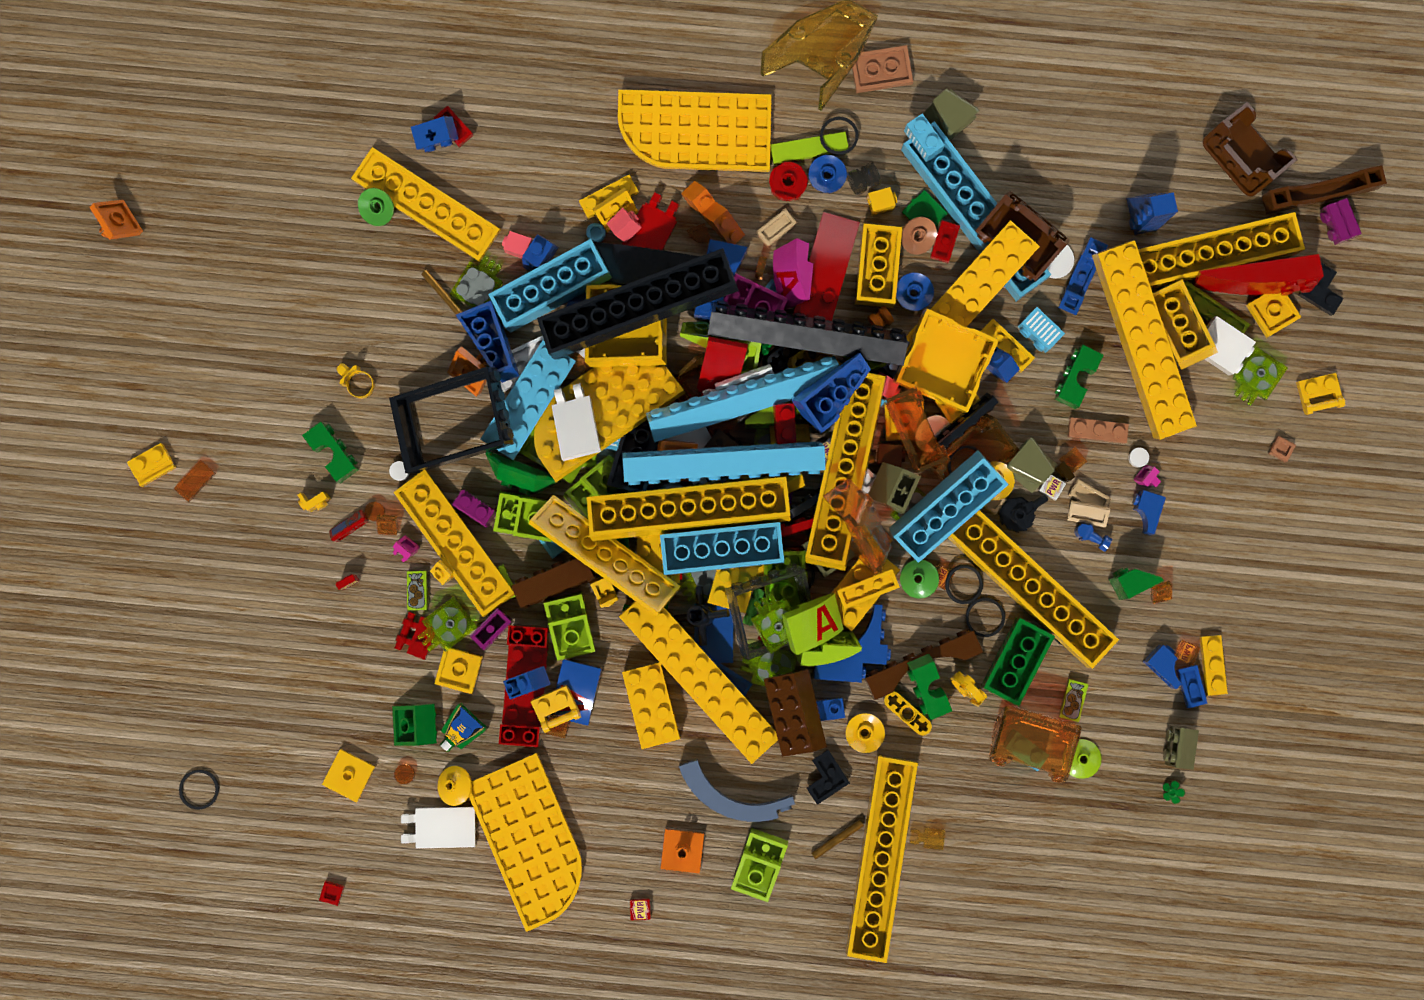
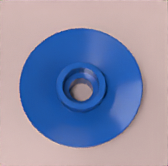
M823 155L816 158L810 165L808 172L809 181L816 190L823 193H833L844 185L847 170L839 158L832 155ZM829 173L831 177L826 179L824 174Z
M909 273L898 281L896 299L903 308L910 311H919L931 303L934 296V287L928 277L921 273ZM915 290L917 296H912L910 291Z

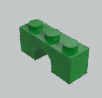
M1084 345L1078 349L1075 348L1070 358L1073 361L1070 366L1067 365L1062 376L1065 378L1062 384L1059 383L1054 393L1057 395L1054 400L1073 409L1079 408L1088 389L1078 384L1077 375L1079 372H1086L1090 375L1094 374L1104 355Z
M319 422L302 436L312 450L317 453L324 448L332 449L333 459L325 468L333 479L341 484L359 470L356 466L358 462L353 455L346 453L345 449L347 447L343 441L335 438L333 434L336 432L329 423L326 425L323 422Z
M927 654L908 662L909 670L906 672L910 681L915 683L916 687H913V691L917 699H921L922 703L919 706L923 715L927 714L929 719L933 720L952 712L947 695L941 687L935 690H928L929 685L940 678L931 656Z

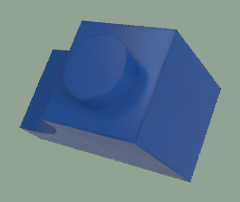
M1145 490L1139 491L1138 494L1134 495L1132 501L1134 505L1133 510L1137 511L1142 518V533L1154 535L1166 497Z
M1158 645L1143 662L1171 689L1177 690L1182 683L1178 680L1175 673V661L1178 659L1174 655L1176 652L1168 645Z

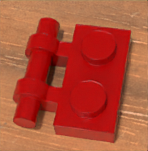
M408 612L407 617L403 619L401 632L399 635L397 634L395 639L397 642L394 648L401 651L404 644L409 645L408 654L426 660L436 635L429 627L430 619L421 616L419 622L416 623L413 621L416 614ZM411 627L416 629L412 640L407 638Z

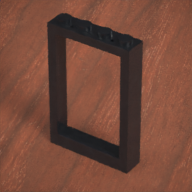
M484 367L389 398L405 473H419L423 470H429L514 444V434L509 423V412L504 401L505 394L500 383L501 376L496 367ZM486 379L500 440L424 462L411 403Z

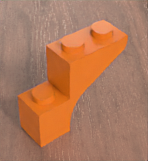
M694 181L681 193L689 206L708 222L724 242L736 244L745 236L729 211L717 203L704 186Z

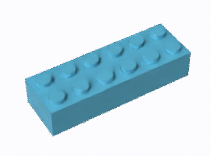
M589 239L488 295L504 327L511 333L586 292V285H600L611 279L612 276L595 244Z
M542 340L504 400L506 409L509 412V423L514 434V444L497 450L512 460L515 459L554 397V390L559 389L576 362L568 355L554 360L548 354L544 340ZM495 417L480 438L485 443L500 440Z
M977 450L889 527V530L900 545L919 563L1009 484Z
M780 522L660 535L664 575L784 563Z

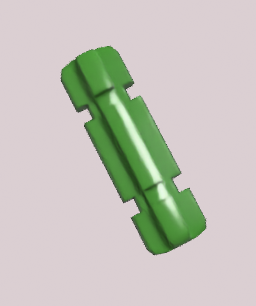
M755 588L754 596L751 598L746 611L747 615L743 619L744 624L753 625L754 616L758 612L761 604L760 600L765 593L764 590Z

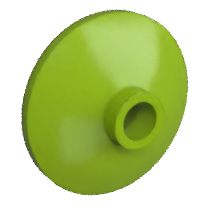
M1077 739L1070 742L1064 748L1062 764L1071 776L1079 779L1089 778L1100 768L1101 753L1098 747L1091 741ZM1081 756L1086 757L1085 763L1080 762Z

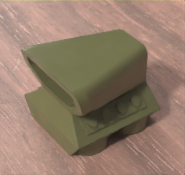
M945 89L932 101L930 107L923 114L927 117L930 124L935 121L948 140L951 141L977 118L975 114L980 110L958 96L952 89Z
M1032 437L1029 440L1027 439L1006 463L1007 468L1013 472L1014 478L1031 493L1050 477L1057 465L1042 451L1036 440Z

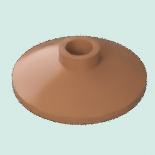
M926 217L911 219L902 230L901 244L903 248L915 255L927 252L934 245L937 237L935 224Z

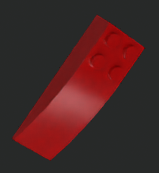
M823 212L809 262L813 263L810 299L796 305L794 313H803L806 317L811 318L822 316L825 320L832 321L860 222Z
M1315 254L1202 270L1198 273L1193 285L1200 289L1228 294L1264 295L1281 293L1282 296L1292 294L1294 291H1301V293L1312 291L1324 275L1320 256Z

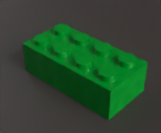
M1015 618L980 687L1019 707L1055 636L1022 618Z

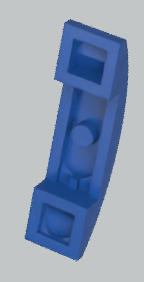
M1090 237L1069 279L1058 308L1075 316L1077 315L1084 300V295L1096 271L1092 255L1106 250L1107 244Z

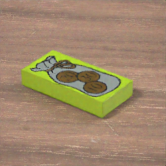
M407 571L408 611L428 610L427 571Z
M1068 679L1059 713L1060 718L1075 722L1080 721L1088 684Z

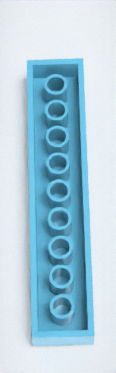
M934 121L930 125L945 144L941 153L925 162L910 139L903 144L901 151L957 225H960V229L979 254H981L990 242L984 243L977 237L976 229L995 208L997 202ZM1021 267L1004 287L1017 302L1051 276L1048 269L1035 281L1027 279L1022 274L1023 269Z
M820 441L622 453L624 482H628V485H639L640 481L658 484L661 483L660 480L676 483L686 478H689V481H700L703 477H709V480H720L721 476H729V479H739L741 475H749V478L761 477V474H769L770 477H776L786 472L789 475H800L802 471H808V474H820V470H826L825 446Z

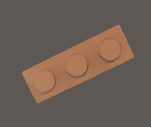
M1071 417L1069 418L1067 437L1126 444L1129 424Z

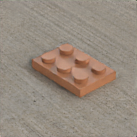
M907 45L850 54L856 93L913 84Z

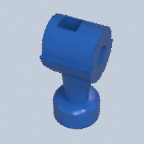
M1091 524L1078 525L1074 530L1079 540H1090L1099 544L1098 548L1104 552L1107 551L1112 542V538L1106 535L1102 538L1095 533Z

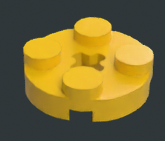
M958 671L951 677L954 687L964 697L972 698L969 702L979 707L987 698V695L981 689H977L974 686L976 682L969 675L964 676Z

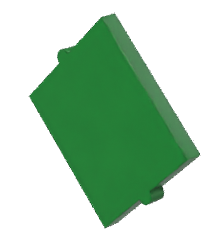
M925 190L915 199H912L911 203L902 211L909 220L916 217H926L936 227L948 214Z

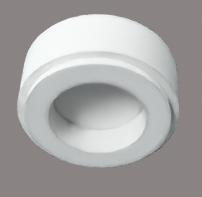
M1144 448L1133 449L1128 455L1129 463L1137 468L1145 466L1149 461L1148 452Z
M401 461L394 462L389 469L390 476L397 481L406 480L410 474L405 473L404 465Z

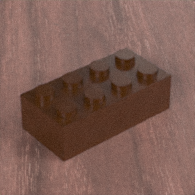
M572 556L567 563L560 561L551 565L552 569L548 571L541 569L534 572V576L529 579L525 576L515 580L516 584L511 587L520 608H527L596 579L595 573L584 563Z
M809 669L777 674L765 678L764 683L782 757L811 753L827 747Z

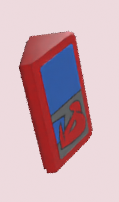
M359 510L330 529V538L333 542H339L368 523L369 520L364 512Z

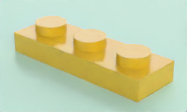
M630 174L579 200L588 219L596 215L592 208L621 189L625 188L630 197L639 193Z
M992 319L980 331L999 339L996 347L1012 356L1020 368V373L1035 359L996 320Z
M891 569L839 589L837 593L843 609H846L900 587L894 571Z
M1221 635L1200 637L1206 695L1228 694Z

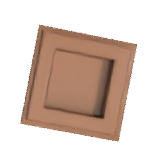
M1277 436L1268 454L1283 462H1287L1296 445L1281 436Z

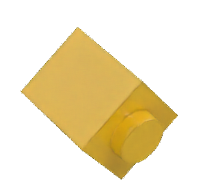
M891 187L868 193L867 202L871 216L894 210L897 197L895 192L891 191Z

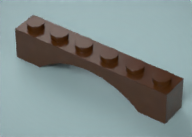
M1380 165L1326 181L1269 190L1262 196L1267 215L1375 191L1386 185L1387 182L1383 166Z
M967 629L957 632V637L953 639L946 637L939 640V645L935 647L928 645L921 648V653L914 655L912 652L903 656L904 660L896 663V660L887 663L885 665L886 668L879 671L876 668L867 672L868 676L865 677V681L873 699L877 700L893 693L899 681L907 673L906 671L909 670L907 663L929 654L932 659L953 657L967 660L983 653L974 631L968 632Z

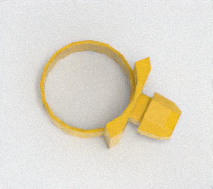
M341 363L336 368L337 372L343 377L339 384L347 387L348 392L354 396L349 389L351 377L355 374L367 373L361 371V368L357 365L349 368ZM369 374L367 375L371 378L372 381L371 390L365 396L354 397L364 399L369 397L374 391L375 383L373 378Z

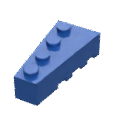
M1174 192L1145 194L1126 198L1131 217L1129 225L1131 230H1134V235L1157 231L1178 212Z
M710 239L707 254L723 248L735 277L747 254L748 247ZM725 296L697 306L694 319L710 322L713 302L723 301Z
M492 301L456 314V317L488 365L497 368L502 383L520 376L503 323Z

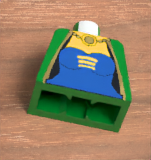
M460 703L441 729V732L447 737L441 742L440 746L446 752H449L455 745L463 749L489 728Z

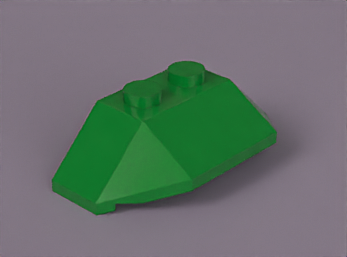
M486 452V457L496 478L501 481L500 485L512 489V486L520 488L519 492L530 495L531 492L536 494L561 482V479L555 482L548 472L492 452Z

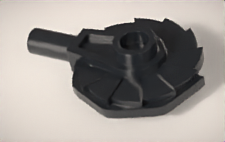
M1042 495L1030 502L1023 497L1007 499L999 510L1001 525L1005 524L1009 531L1012 530L1016 533L1027 531L1034 524V512L1039 506L1046 503L1048 498L1046 495Z

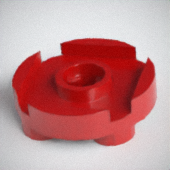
M794 162L781 163L770 174L769 186L771 193L782 201L798 200L807 188V175L802 170V167ZM790 177L794 183L786 186L783 180Z

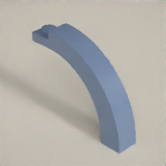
M698 759L679 765L681 774L694 795L710 809L728 818L747 822L769 821L778 818L776 810L780 809L781 812L792 809L791 805L795 804L792 795L758 804L736 801L722 794L708 781Z

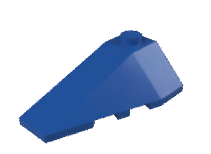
M858 353L805 388L792 399V402L800 414L819 433H823L838 420L839 414L845 405H848L852 394L860 387L871 368L861 353Z

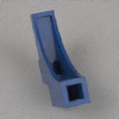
M873 605L868 626L858 640L862 650L846 659L814 666L813 679L862 683V679H865L866 667H863V663L887 665V661H890L891 649H888V645L880 644V640H884V629H881V623L885 621L886 610L882 609L883 605Z

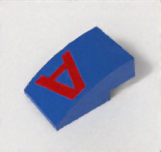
M563 659L556 689L568 685L581 713V718L569 721L589 725L602 668ZM568 706L552 713L550 716L557 718L571 712V709Z

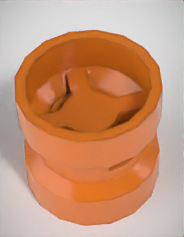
M885 306L879 308L877 313H872L867 317L871 326L879 325L884 327L894 322L891 313Z

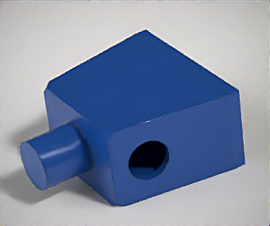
M537 234L522 256L523 268L530 272L549 262L559 247Z

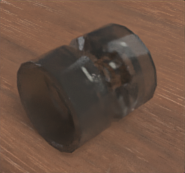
M873 162L862 165L861 171L854 169L847 172L849 185L856 196L864 193L867 187L873 189L882 184L879 172Z

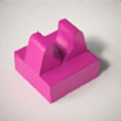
M1145 465L1133 480L1138 485L1147 487L1153 485L1156 488L1161 482L1157 478V474L1160 471L1154 466Z
M405 535L393 545V554L397 555L400 553L403 556L401 561L405 562L416 554L420 547Z

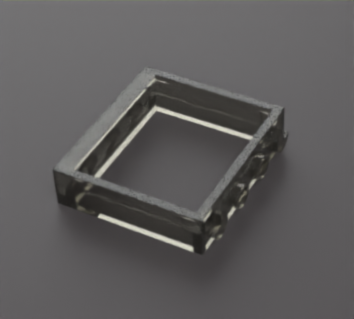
M789 564L785 569L771 570L767 572V575L753 576L749 578V581L743 583L736 582L731 584V587L725 589L740 653L747 660L789 646V641L787 638L782 642L769 644L765 639L748 644L736 596L794 576L800 604L811 601L807 576L803 567L797 564Z

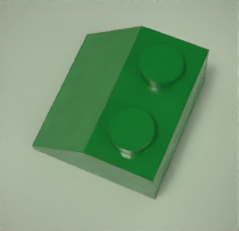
M1121 568L1113 572V577L1108 579L1119 600L1130 599L1164 581L1160 576L1138 569L1129 570L1128 568Z
M435 704L392 706L394 746H419L437 743Z

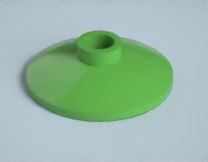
M369 188L361 193L358 199V209L362 218L374 226L387 224L394 214V205L390 196L379 188Z
M913 560L903 568L900 575V583L903 590L909 596L918 599L926 598L936 591L939 584V574L935 566L930 562L921 560L918 563L916 560ZM917 575H920L922 577V581L920 583H917L915 581V577Z

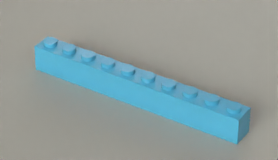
M834 356L824 357L813 363L807 362L796 368H787L780 373L768 374L757 380H748L737 386L731 385L724 390L712 391L701 397H692L681 403L676 402L668 407L653 409L646 413L654 442L772 407L773 404L792 401L805 388L837 368L839 363Z

